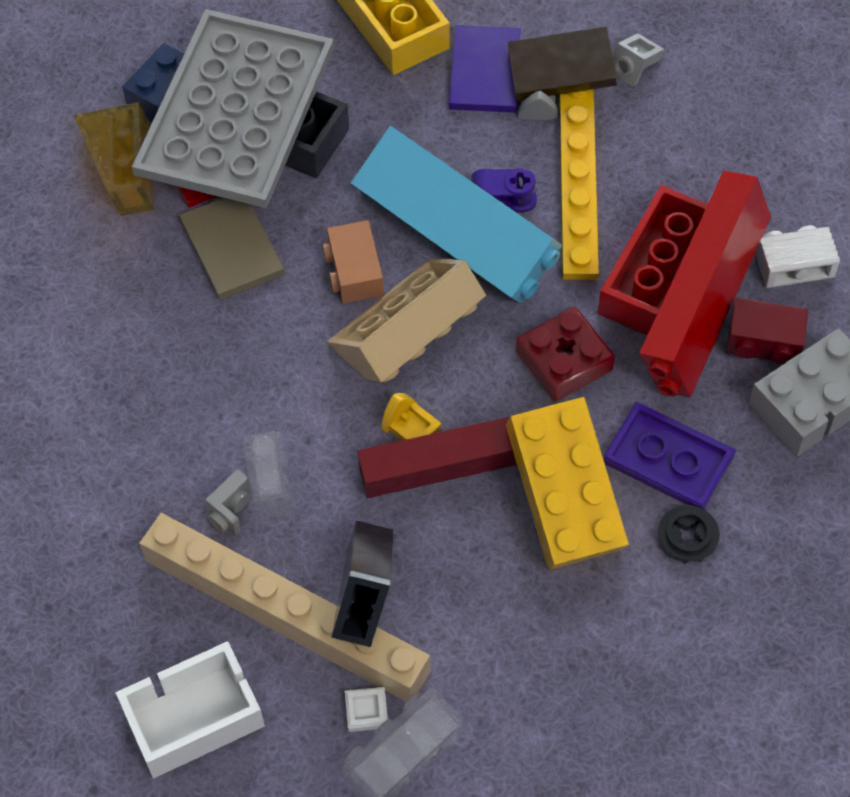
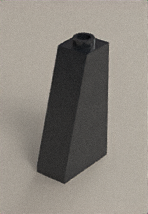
M356 520L347 550L331 638L371 647L391 582L393 529Z

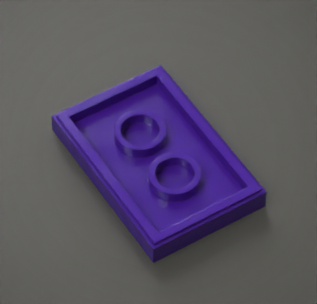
M455 25L449 110L516 113L517 101L508 42L520 40L521 28Z
M636 401L605 452L603 460L605 465L686 505L705 509L735 456L736 449Z

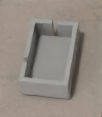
M839 328L756 382L753 386L748 403L749 406L796 457L821 441L824 433L828 436L850 421V339Z

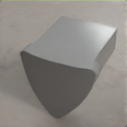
M537 91L527 99L521 100V105L517 111V118L531 120L557 119L558 109L555 104V95L547 96L543 92Z

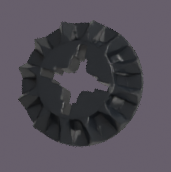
M693 505L677 506L666 512L660 520L657 531L659 544L668 552L669 558L676 557L681 559L684 564L696 560L701 563L705 557L714 553L720 537L719 527L713 516L706 510ZM697 525L694 537L698 541L689 539L681 544L682 532L679 529L688 531Z

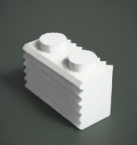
M809 225L800 228L797 232L784 234L780 231H771L762 237L755 252L766 288L834 278L840 263V257L838 256L829 227L816 228Z

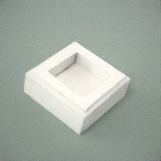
M385 687L345 691L348 732L388 728Z

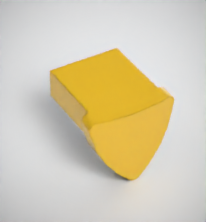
M395 393L384 412L381 429L385 433L390 431L402 441L438 433L442 429V423L420 407L409 395Z

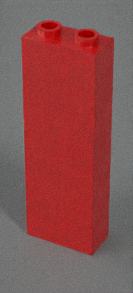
M723 170L640 350V355L656 388L667 396L675 397L678 394L691 398L771 219L757 176Z

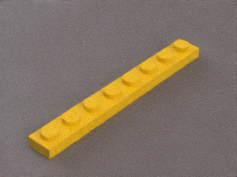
M594 89L560 94L563 280H598L599 277Z

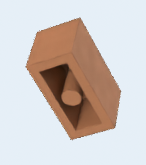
M369 220L327 228L328 242L322 243L326 264L333 263L334 271L329 272L333 293L340 292L342 304L384 296L383 276Z

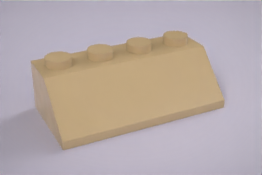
M429 258L329 339L327 344L365 379L381 383L387 382L399 373L398 368L404 363L421 356L426 350L425 346L433 339L446 335L452 328L451 324L457 319L474 312L477 308V303L486 294L465 260Z

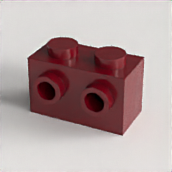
M735 298L730 318L726 353L745 359L760 358L773 360L778 364H785L803 352L808 309Z

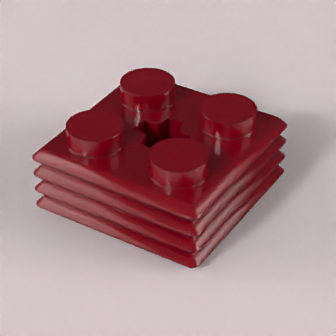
M575 306L516 338L517 354L555 402L613 370L615 355Z

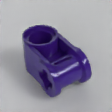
M485 168L475 171L471 176V182L516 213L528 212L536 206L537 195L534 191L536 179L535 175L528 169L493 170ZM520 177L523 180V185H520L519 183ZM520 196H522L523 204L519 203Z

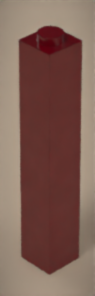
M510 417L357 450L358 466L367 499L517 465L506 428Z

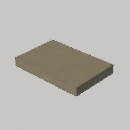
M222 198L179 215L180 221L219 300L285 275L284 268L251 204Z

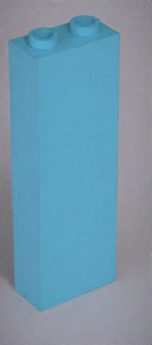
M391 125L351 182L355 187L458 260H465L470 269L519 303L531 298L539 287L538 280L546 269H551L560 257L559 250L563 246Z

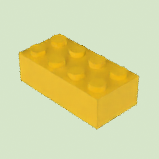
M337 0L392 75L398 74L450 49V22L433 0Z
M585 397L510 416L506 428L548 569L552 570L614 553L629 545Z

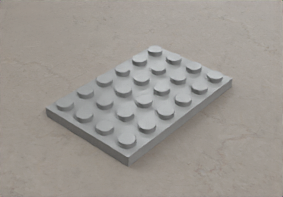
M205 9L132 165L133 175L267 208L334 50V39Z

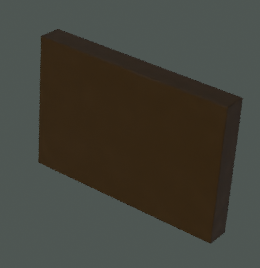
M607 26L508 42L516 101L525 100L537 91H541L547 96L617 86Z

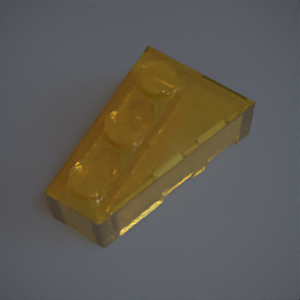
M139 102L73 115L103 184L120 215L154 210L153 180L135 176L132 171V165L151 126Z

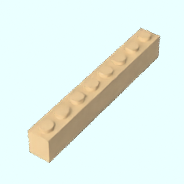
M163 513L159 514L139 543L146 562L378 687H385V691L409 704L413 702L431 672L429 654L378 627L371 647L331 638L337 609L335 604Z

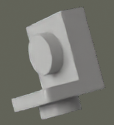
M638 33L617 43L613 54L616 77L632 87L639 82L643 69L660 61L664 49Z
M238 469L205 499L209 514L207 519L211 525L221 533L228 530L235 537L241 530L239 519L232 511L235 513L241 511L250 499L249 494L251 493L249 478Z

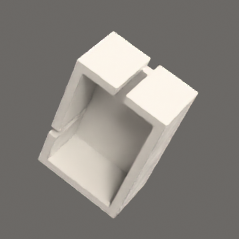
M228 641L157 673L165 693L164 696L157 697L150 677L115 692L153 779L265 727L261 709L247 680L244 679L242 669Z

